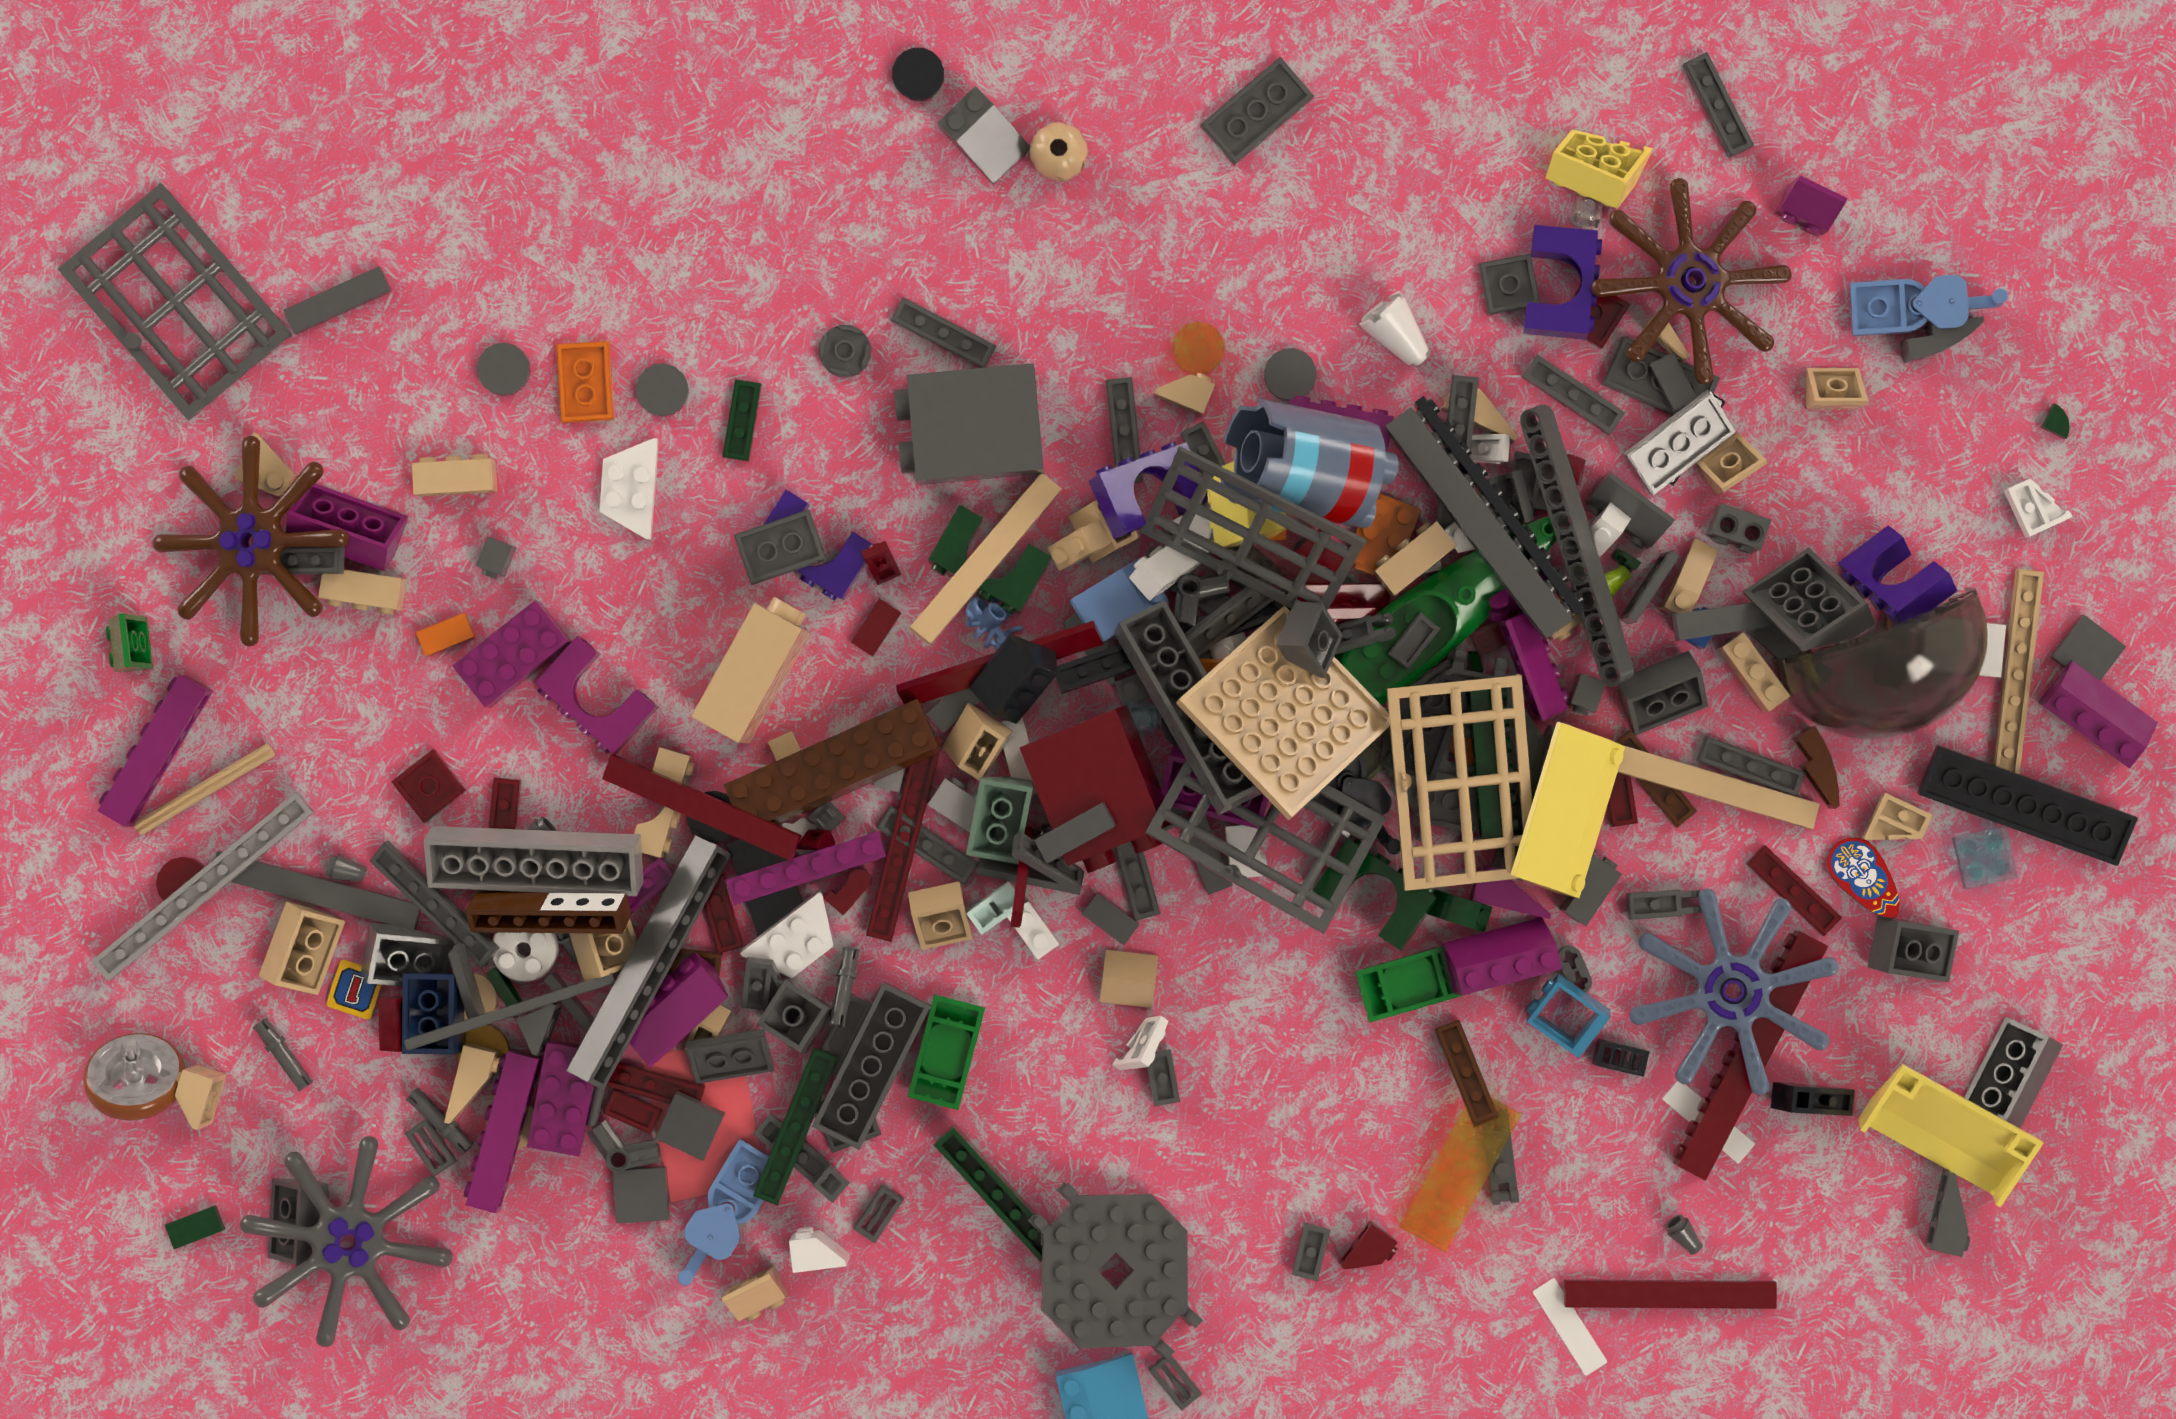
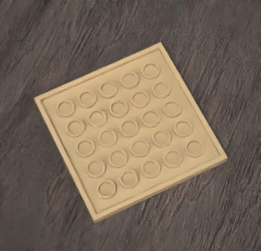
M1284 605L1186 692L1176 704L1266 798L1290 820L1390 726L1389 713L1335 657H1333L1325 678H1320L1285 659L1276 645L1278 636L1281 634L1287 616L1290 613L1289 609Z

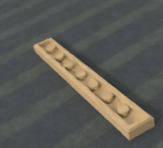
M1041 473L920 614L909 630L930 646L1058 496L1062 488Z
M2024 569L2015 570L1992 759L1993 765L2020 774L2044 578V572Z
M1625 746L1623 760L1618 769V773L1810 830L1814 828L1820 805L1819 803Z

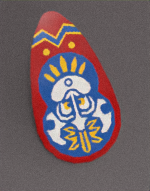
M1858 837L1846 838L1837 842L1831 848L1827 858L1828 871L1832 879L1843 891L1868 911L1884 918H1896L1899 915L1898 891L1889 869L1876 847L1869 841Z

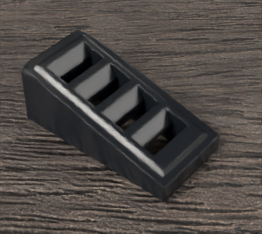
M1598 1038L1592 1064L1644 1077L1650 1051ZM1607 1047H1610L1611 1051L1608 1062H1605L1604 1057ZM1617 1049L1621 1050L1618 1065L1613 1064ZM1626 1052H1631L1628 1067H1625L1623 1064ZM1636 1054L1641 1055L1638 1070L1633 1069Z

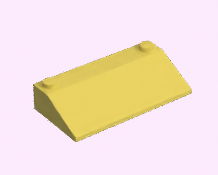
M1561 722L1556 723L1511 871L1512 876L1556 893L1580 898L1619 765L1623 760L1625 746Z
M1904 1064L1874 1094L1858 1118L1860 1130L1864 1133L1871 1127L1989 1192L1998 1207H2001L2044 1144L2042 1140Z

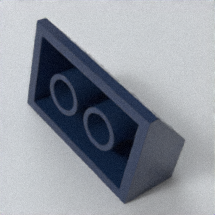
M453 972L403 974L402 1054L454 1055L462 1053L464 1033L409 1051L406 1049L405 1039L463 1021L464 1005Z

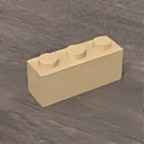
M487 454L472 455V460H462V456H447L446 461L437 462L434 457L419 458V463H412L413 495L418 497L497 492L496 461L491 458L488 459Z
M1437 521L1432 525L1426 522L1416 530L1419 536L1411 542L1406 538L1395 547L1398 552L1394 556L1389 558L1386 554L1375 563L1377 569L1372 573L1391 597L1399 593L1457 546Z
M344 570V574H322L318 598L326 599V605L342 607V602L352 603V609L368 611V606L378 607V613L394 615V610L402 611L407 580Z
M1744 632L1735 634L1716 648L1762 712H1770L1790 697L1787 690Z

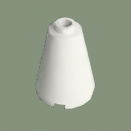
M1401 291L1389 296L1390 302L1382 303L1381 301L1361 319L1362 322L1359 325L1406 365L1414 364V366H1418L1428 357L1426 353L1429 349Z

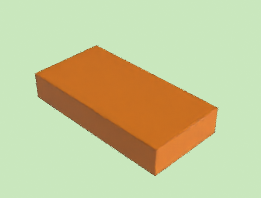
M465 612L416 632L425 657L476 637Z

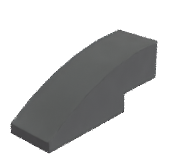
M1984 316L1969 318L1964 325L1958 328L1939 329L1934 325L1926 327L1925 337L1907 339L1901 342L1904 363L1921 360L1960 342L1984 322Z

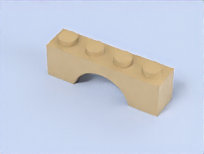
M659 747L652 771L685 784L686 778H691L695 763L691 762L693 756ZM664 806L656 818L646 823L637 824L634 834L641 835L642 853L659 858L664 857L665 853L669 854L673 839L669 838L672 828H677L680 813Z

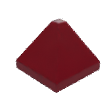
M1567 454L1576 485H1581L1586 460Z
M808 829L800 840L797 849L821 850L834 846L836 842L830 830Z

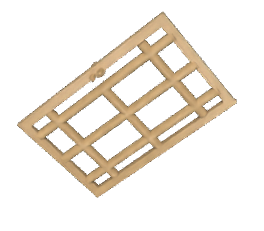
M1522 675L1387 688L1404 890L1518 879L1511 875V871L1515 861V846L1520 845L1522 835H1513L1509 783L1519 782L1523 832L1532 805ZM1511 687L1513 708L1503 709L1501 688ZM1491 690L1492 710L1462 713L1461 692ZM1450 693L1451 714L1421 717L1420 696ZM1399 698H1409L1411 719L1401 720ZM1504 719H1514L1518 772L1508 773ZM1493 721L1498 774L1468 777L1463 724ZM1453 725L1457 778L1427 781L1423 728ZM1412 729L1422 846L1412 847L1407 789L1412 784V778L1405 772L1402 730ZM1498 784L1503 837L1473 840L1469 787ZM1458 789L1462 842L1433 845L1428 792ZM1504 848L1505 869L1476 872L1474 851ZM1463 852L1465 873L1435 876L1433 855ZM1414 857H1423L1425 876L1423 878H1415Z

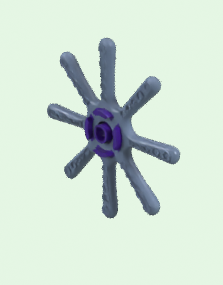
M1709 888L1703 889L1698 894V901L1715 950L1714 961L1709 965H1701L1651 933L1643 934L1639 939V946L1642 950L1695 977L1698 982V988L1694 994L1634 1007L1630 1011V1019L1634 1024L1641 1025L1696 1008L1706 1013L1707 1023L1675 1073L1677 1081L1681 1084H1690L1693 1081L1718 1031L1725 1026L1733 1027L1739 1035L1751 1090L1754 1094L1763 1095L1769 1091L1770 1085L1752 1033L1751 1026L1756 1019L1762 1017L1769 1019L1819 1051L1826 1049L1830 1042L1829 1036L1826 1033L1774 1007L1769 1000L1770 992L1777 987L1833 976L1838 972V963L1834 958L1827 957L1774 974L1763 972L1760 968V959L1791 912V903L1784 898L1777 899L1773 903L1747 954L1735 956L1728 948L1716 893ZM1730 984H1737L1741 988V995L1736 999H1731L1726 995V987Z

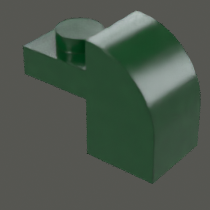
M1435 889L1433 896L1437 898V901L1428 915L1485 932L1492 906Z

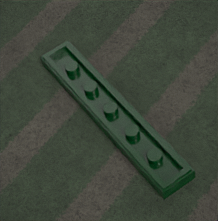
M813 1048L753 1194L754 1197L778 1206L837 1062V1056L818 1048Z

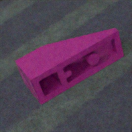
M1484 865V870H1479V869H1477L1476 872H1477V871H1486V870H1496V869H1498V868H1493V867H1489V866H1485V865ZM1510 879L1473 883L1469 900L1550 919L1551 914Z

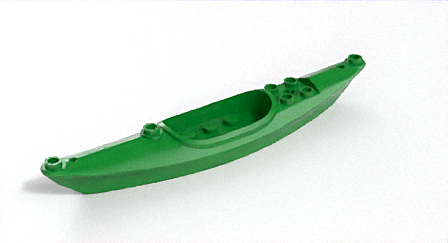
M1544 517L1524 525L1523 528L1528 526L1536 536L1534 542L1539 549L1544 547L1548 552L1557 540L1550 517ZM1474 551L1411 588L1376 614L1389 613L1393 615L1394 622L1391 625L1389 624L1381 628L1374 627V630L1392 627L1396 629L1397 636L1394 639L1384 642L1377 641L1374 644L1335 654L1334 657L1382 705L1388 701L1387 688L1410 686L1436 666L1489 617V611L1492 609L1489 606L1490 597L1503 591L1504 586L1478 552ZM1521 551V552L1523 553V555L1526 557V559L1528 560L1529 557L1525 554L1524 551ZM1421 612L1441 629L1409 670H1406L1386 653L1415 615Z

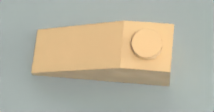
M1477 389L1474 426L1490 434L1510 435V443L1515 442L1517 439L1515 432L1482 390ZM1450 392L1441 408L1446 413H1448Z
M1694 538L1659 609L1671 615L1692 612L1709 575L1718 549Z
M472 1043L463 1045L444 1123L450 1124L454 1122L489 1082L494 1073H498L501 1059L498 1058L500 1050Z

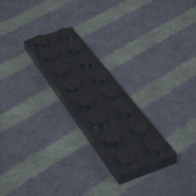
M1936 745L1917 792L1923 797L2115 866L2119 865L2138 820V817L1940 745Z

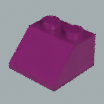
M1799 176L1788 185L1775 213L1780 215V219L1788 224L1795 225L1797 223L1805 227L1804 231L1811 235H1824L1831 228L1848 198L1803 176Z

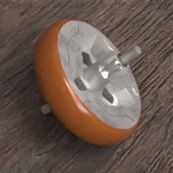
M143 1033L119 1036L99 1047L88 1060L83 1077L85 1093L91 1104L106 1116L127 1121L146 1119L163 1112L177 1100L175 1092L178 1083L175 1079L177 1074L185 1069V1064L179 1051L170 1042L161 1037ZM149 1077L157 1079L156 1084L146 1083ZM120 1082L126 1086L120 1090L114 1088Z

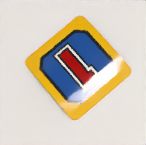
M341 960L326 1004L330 1008L370 1020L382 985L367 984L361 974L362 965Z

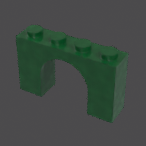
M959 505L928 558L933 571L942 576L946 573L952 577L967 561L968 547L982 525L983 517ZM1028 544L1012 572L1000 579H986L977 590L976 595L988 602L991 599L1001 604L1000 607L1008 614L1013 615L1016 612L1020 615L1049 566L1052 557Z
M1347 838L1335 858L1349 865L1361 841L1356 838L1353 842ZM1368 852L1351 885L1360 877L1369 874L1384 876L1393 883L1397 892V905L1378 936L1402 952L1437 901V898L1433 896L1435 890L1427 888L1405 891L1402 868L1396 871L1389 866L1391 863L1389 859L1380 853L1373 856ZM1328 867L1312 891L1330 901L1343 875Z

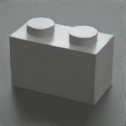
M952 777L951 780L945 778L928 805L970 832L977 792L975 791L971 795L964 790L966 785L958 779Z

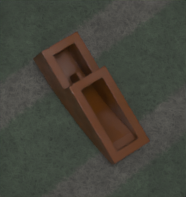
M1809 726L1792 738L1807 759L1799 767L1803 772H1806V777L1828 808L1836 809L1840 806L1839 787L1833 760L1816 726Z

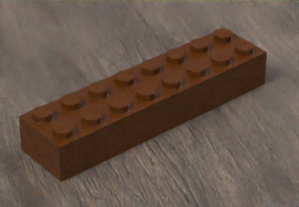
M916 699L724 784V787L733 806L778 825L941 753L942 750L923 705Z

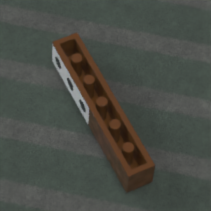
M475 892L465 910L470 932L623 934L631 917L627 893Z

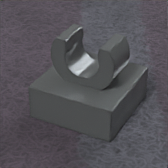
M831 802L819 806L808 818L820 830H830L832 832L846 817Z

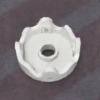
M495 933L493 941L500 947L492 957L497 969L509 979L518 982H530L543 977L551 970L559 956L557 933ZM525 942L530 945L531 953L529 956L519 954L517 950L519 943Z

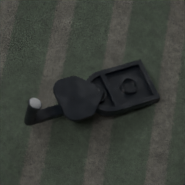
M1360 754L1328 785L1383 816L1391 808V797L1382 783L1366 779L1367 766L1363 756ZM1339 804L1337 807L1338 815H1340L1343 807ZM1352 813L1349 821L1363 829L1371 824V822L1355 813ZM1382 825L1377 839L1390 854L1396 855L1400 853V841L1392 839L1384 825Z

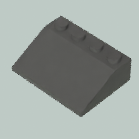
M1807 548L1743 591L1745 596L1801 651L1853 639L1875 624L1868 603L1810 548Z

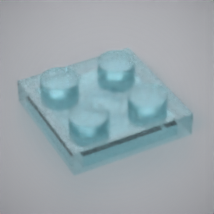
M2006 826L1952 837L1964 889L2018 878Z

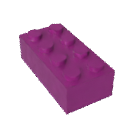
M534 600L452 665V667L483 706L491 708L563 651L572 641L540 601Z
M550 1039L546 1043L527 1143L528 1148L573 1156H580L582 1153L594 1085L566 1071L580 1047L578 1044Z

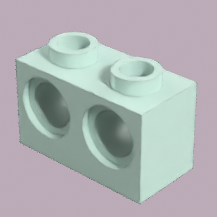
M1007 881L966 911V914L981 935L1012 914L1015 887L1011 881Z

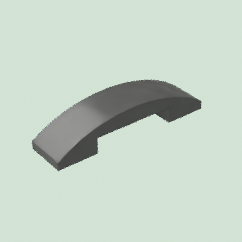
M770 1113L753 1134L772 1150L783 1122ZM804 1140L794 1168L807 1178L814 1188L833 1203L850 1182L822 1154Z

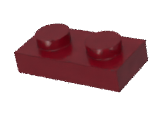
M886 541L873 544L861 551L877 585L902 575Z

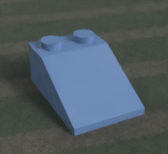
M1141 558L1069 600L1083 624L1091 621L1095 622L1103 637V642L1115 635L1114 632L1119 622L1164 600L1166 603H1169L1164 592L1149 601L1130 580V575L1136 570L1134 564Z

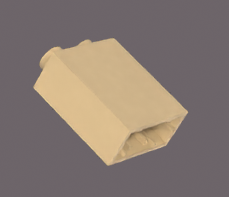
M776 597L772 598L767 609L754 603L691 717L738 743L750 744L811 634L800 628L806 614Z

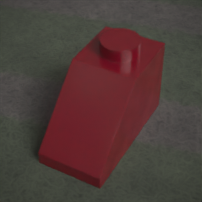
M1370 1220L1341 1258L1339 1264L1343 1269L1382 1264L1385 1259L1390 1261L1398 1249L1395 1246L1398 1242Z

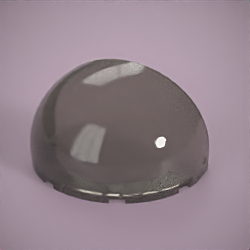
M1966 587L1965 593L1949 598V602L1942 603L1931 611L1842 643L1838 642L1822 646L1814 651H1811V649L1785 658L1772 657L1771 660L1777 677L1790 695L1788 700L1801 715L1818 727L1842 736L1859 739L1898 737L1920 730L1941 719L1952 711L1970 692L1980 675L1986 658L1988 627L1977 589Z

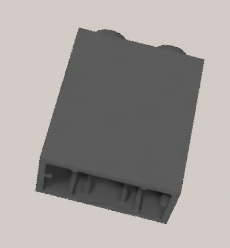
M1034 363L908 374V388L894 390L897 421L911 420L912 441L899 442L902 474L915 473L918 485L1044 474Z

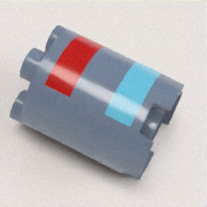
M1258 398L1257 403L1259 405L1256 407L1239 406L1228 425L1223 443L1236 448L1234 460L1235 474L1332 523L1360 528L1371 526L1376 515V500L1382 484L1389 485L1394 481L1399 465L1397 455L1385 451L1384 439L1377 424L1263 398ZM1221 479L1222 484L1260 503L1263 502V500ZM1275 506L1271 508L1279 513L1289 514Z

